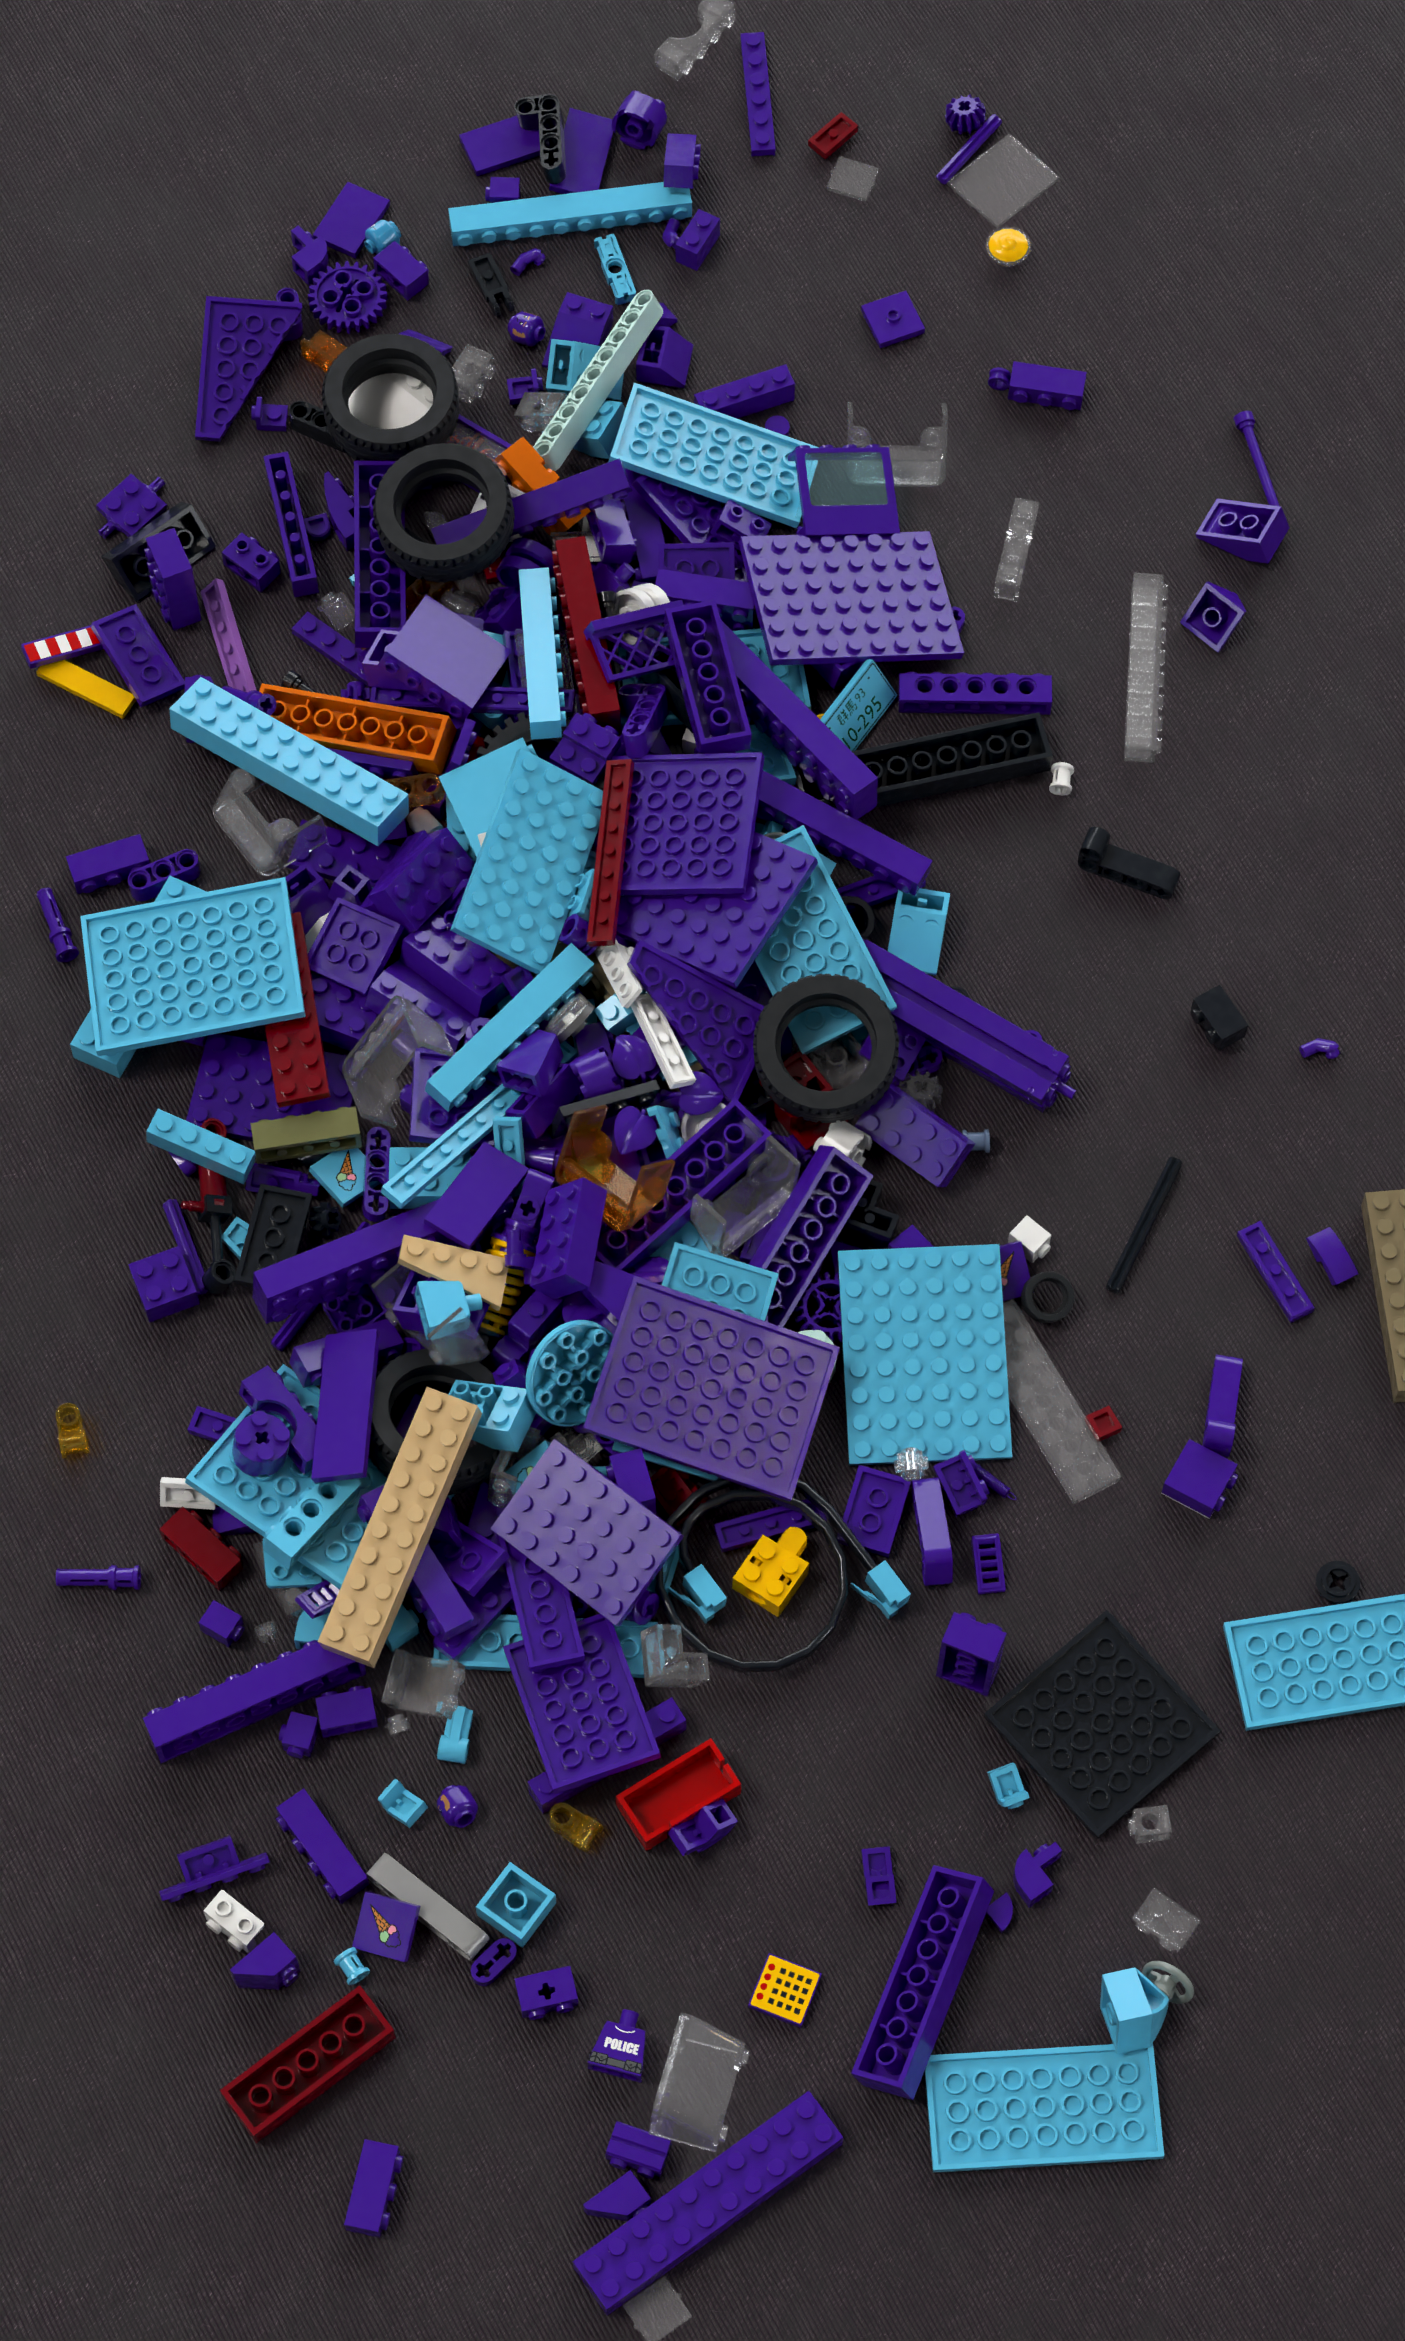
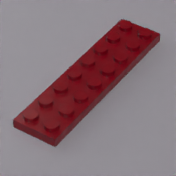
M300 912L291 914L306 1017L265 1025L276 1101L279 1108L331 1097L303 920Z

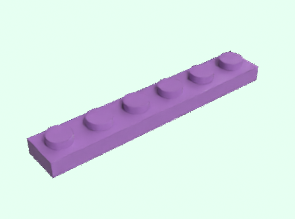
M215 578L200 593L228 686L245 692L256 690L224 581Z

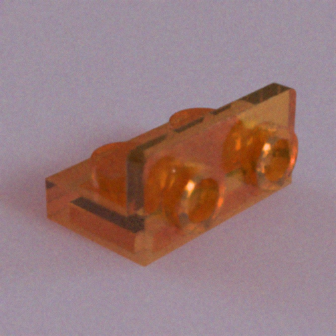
M319 330L309 341L305 338L300 341L302 356L308 362H314L320 366L325 373H327L334 359L347 348L322 330Z

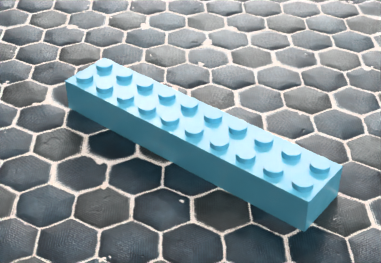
M202 677L169 708L171 729L376 846H379L409 814L408 793Z

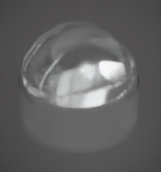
M268 1621L254 1627L256 1636L262 1643H269V1636L274 1641L278 1635L275 1621Z

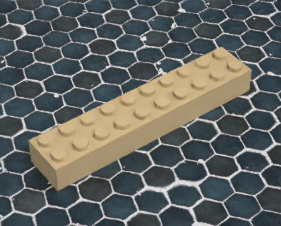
M426 1387L318 1639V1643L323 1649L375 1668L482 1413L478 1405Z

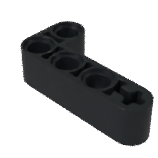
M553 94L521 98L514 106L519 125L525 130L539 129L540 162L545 179L550 184L561 183L566 178L564 119L559 99Z
M1090 827L1079 851L1078 865L1080 868L1158 898L1170 899L1181 876L1176 868L1109 844L1110 834L1102 828Z

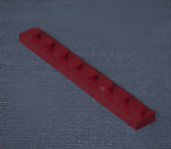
M632 759L607 760L587 934L589 947L615 945L634 772Z

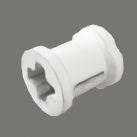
M1065 762L1054 763L1051 766L1053 780L1049 786V791L1055 795H1068L1072 791L1070 778L1074 773V767Z

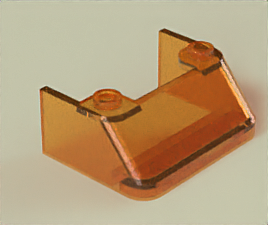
M601 1105L574 1111L555 1169L556 1180L561 1186L584 1177L606 1189L607 1195L602 1220L615 1231L628 1230L663 1199L675 1161L669 1159L641 1166L637 1181H635L609 1160L612 1143L610 1138L601 1130L608 1107Z

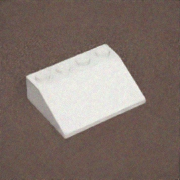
M389 373L372 377L359 385L351 394L348 405L350 413L362 423L375 428L396 429L408 426L422 418L433 405V394L426 384L412 376Z

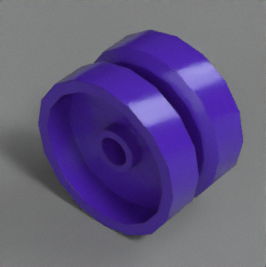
M527 538L514 539L506 552V557L502 559L496 570L497 578L505 587L520 586L519 570L549 567L550 578H553L552 552L546 546Z

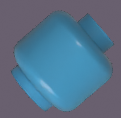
M379 220L365 231V247L371 254H378L394 241L400 244V230L392 221Z

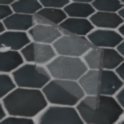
M1009 133L947 182V185L991 224L999 228L1059 180V176Z

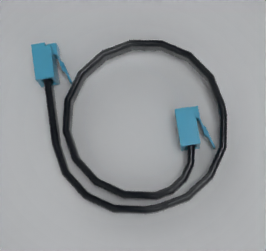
M719 1478L703 1485L693 1492L669 1516L666 1523L674 1527L697 1502L736 1483ZM798 1480L795 1492L801 1493L826 1515L868 1571L865 1582L876 1597L868 1591H863L854 1583H850V1587L867 1599V1601L875 1604L889 1620L897 1614L899 1608L908 1603L911 1593L886 1560L877 1566L833 1506L807 1483ZM754 1489L731 1490L700 1504L686 1518L681 1530V1534L684 1537L678 1544L679 1562L686 1574L683 1577L682 1585L695 1603L689 1597L680 1595L669 1586L667 1591L695 1610L704 1623L714 1618L715 1613L725 1607L727 1597L702 1564L695 1569L693 1568L687 1550V1539L692 1526L704 1514L734 1501H770L799 1512L823 1534L837 1562L839 1596L829 1623L806 1647L780 1659L740 1661L709 1649L685 1627L677 1616L664 1588L663 1567L655 1576V1592L660 1598V1603L671 1626L705 1660L740 1673L779 1671L810 1657L835 1631L848 1595L846 1557L831 1526L805 1502L793 1497L789 1502Z

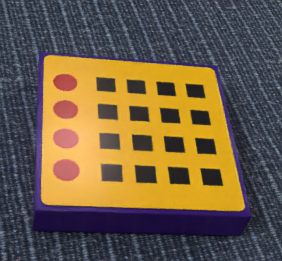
M769 1953L749 2001L748 2008L801 2028L822 1973Z

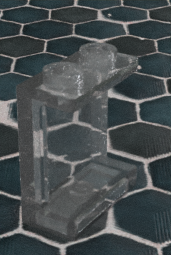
M529 1427L518 1452L500 1451L490 1472L488 1502L499 1508H505L516 1493L518 1478L505 1472L539 1445L541 1430Z
M395 1648L381 1702L392 1709L451 1720L453 1712L456 1711L458 1706L457 1696L460 1685L465 1680V1665L454 1659L446 1661L412 1655L406 1650Z

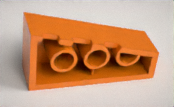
M524 437L520 438L494 459L503 475H507L511 480L512 486L525 493L560 481V477L554 470L546 469L543 466L545 465V460ZM588 508L580 511L581 514L576 517L566 518L565 516L557 519L556 524L543 528L556 539L591 511Z

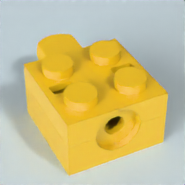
M789 1527L784 1531L777 1543L762 1535L734 1575L732 1589L779 1617L808 1575L809 1563L800 1558L807 1547L805 1532L797 1527Z

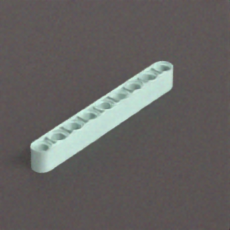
M643 290L636 294L533 446L545 460V465L543 466L546 469L550 468L556 471L561 467L661 318L663 308L651 290Z

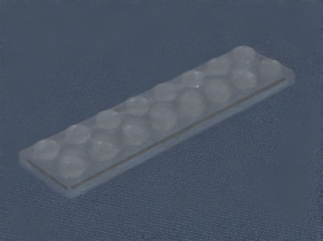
M1012 1299L1004 1303L1009 1398L1072 1503L1076 1504L1121 1481L1122 1476L1102 1443L1097 1441L1085 1420V1415L1015 1300Z

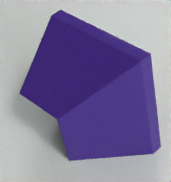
M1206 582L1180 623L1216 652H1220L1246 613V610L1236 593L1211 582Z

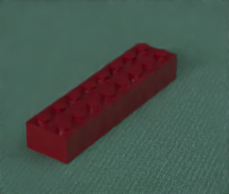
M580 536L556 540V551H551L553 572L558 585L557 592L562 606L563 623L565 622L566 639L570 646L571 664L574 666V679L576 688L578 687L580 709H582L583 714L588 713L597 720V725L603 728L606 725L611 726L618 731V736L622 734L621 717L615 682L607 683L591 640H586L583 632L591 621L602 619L586 537ZM606 638L599 640L602 648L608 650Z

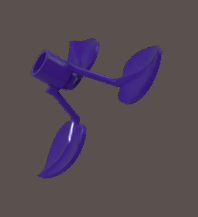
M619 1035L615 1039L612 1066L616 1074L626 1080H634L641 1076V1084L646 1083L645 1072L653 1070L656 1066V1058L649 1044L632 1035ZM692 1071L696 1078L695 1083L679 1087L680 1092L677 1091L664 1096H660L658 1092L654 1102L650 1105L638 1106L637 1108L633 1106L623 1108L616 1116L614 1122V1141L619 1154L624 1155L629 1152L642 1150L651 1145L655 1140L657 1125L652 1117L645 1115L647 1108L656 1106L659 1102L680 1097L679 1108L681 1111L689 1115H702L719 1105L724 1097L722 1090L707 1074Z
M662 1257L645 1258L634 1266L635 1272L630 1274L660 1285L663 1282L669 1261ZM580 1291L569 1295L562 1305V1315L565 1323L574 1320L591 1321L603 1315Z

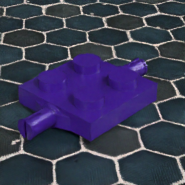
M133 474L126 477L96 504V510L108 522L98 530V533L106 539L110 533L117 530L129 538L158 518L167 510V504L156 495V492L165 485L163 479L157 477L148 486L138 480Z

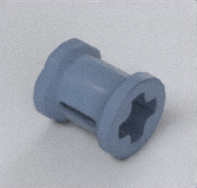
M984 1129V1132H967V1130H962L963 1135L976 1143L971 1151L984 1150L985 1153H990L989 1129Z

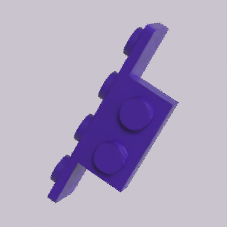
M231 1836L177 1854L185 1882L160 1890V1897L162 1901L168 1899V1902H175L184 1898V1893L195 1890L198 1893L208 1890L212 1887L211 1883L222 1880V1883L233 1881L238 1878L239 1873L248 1870L249 1873L258 1872L265 1868L266 1863L270 1862L268 1855L265 1852L239 1862Z

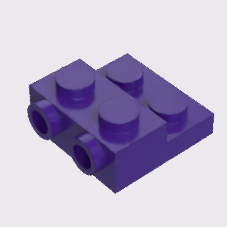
M576 712L564 730L563 738L549 759L550 762L594 786L606 769L607 760H612V756L621 747V740L618 737V731L613 727L606 725L603 728L596 724L597 720L592 715L584 713L582 716Z

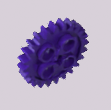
M346 261L344 267H341L336 262L335 269L326 266L327 273L319 271V279L313 278V285L309 286L310 294H308L310 311H313L314 319L319 318L320 325L327 323L328 330L336 326L337 333H340L342 328H346L347 334H350L351 328H355L357 332H360V326L363 325L369 329V321L376 324V316H383L382 309H386V300H388L386 284L382 283V276H376L375 269L368 272V265L359 268L358 262H355L352 267Z

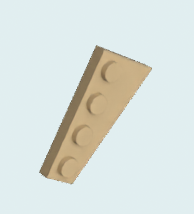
M408 1235L403 1236L398 1264L428 1278L433 1277L440 1281H460L465 1293L468 1295L479 1293L482 1301L490 1304L491 1308L497 1311L500 1310L508 1268L505 1267L504 1257Z

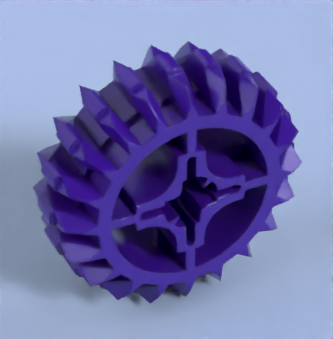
M825 1272L824 1280L822 1281L820 1276L816 1274L813 1277L815 1284L810 1282L798 1302L800 1306H796L793 1310V1313L801 1314L794 1321L796 1324L805 1323L801 1326L800 1331L808 1329L821 1330L833 1343L835 1336L842 1343L841 1312L839 1310L840 1293L830 1297L824 1292L819 1291L822 1289H833L840 1292L839 1274L836 1273L834 1280H830L829 1272ZM812 1295L816 1299L815 1303L818 1306V1310L810 1318L807 1310V1301ZM828 1303L829 1306V1304L834 1305L836 1303L833 1313L830 1314V1311L822 1313L825 1304ZM828 1320L834 1325H838V1327L824 1328L817 1325V1323Z

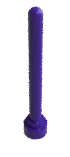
M1251 411L1240 412L1234 416L1236 428L1244 433L1268 504L1280 506L1253 431L1255 424L1253 413Z

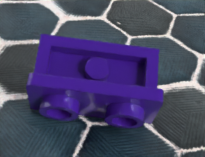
M962 1450L957 1456L933 1466V1470L936 1476L939 1477L941 1487L956 1517L986 1504V1495L989 1494L984 1480H979L975 1473L977 1465L972 1455L967 1456L965 1450Z

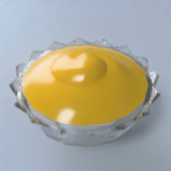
M1005 225L1003 228H996L985 239L987 255L1001 266H1015L1024 259H1027L1028 254L1031 252L1030 247L1032 243L1029 241V236L1025 235L1023 230H1018L1015 226L1008 227Z

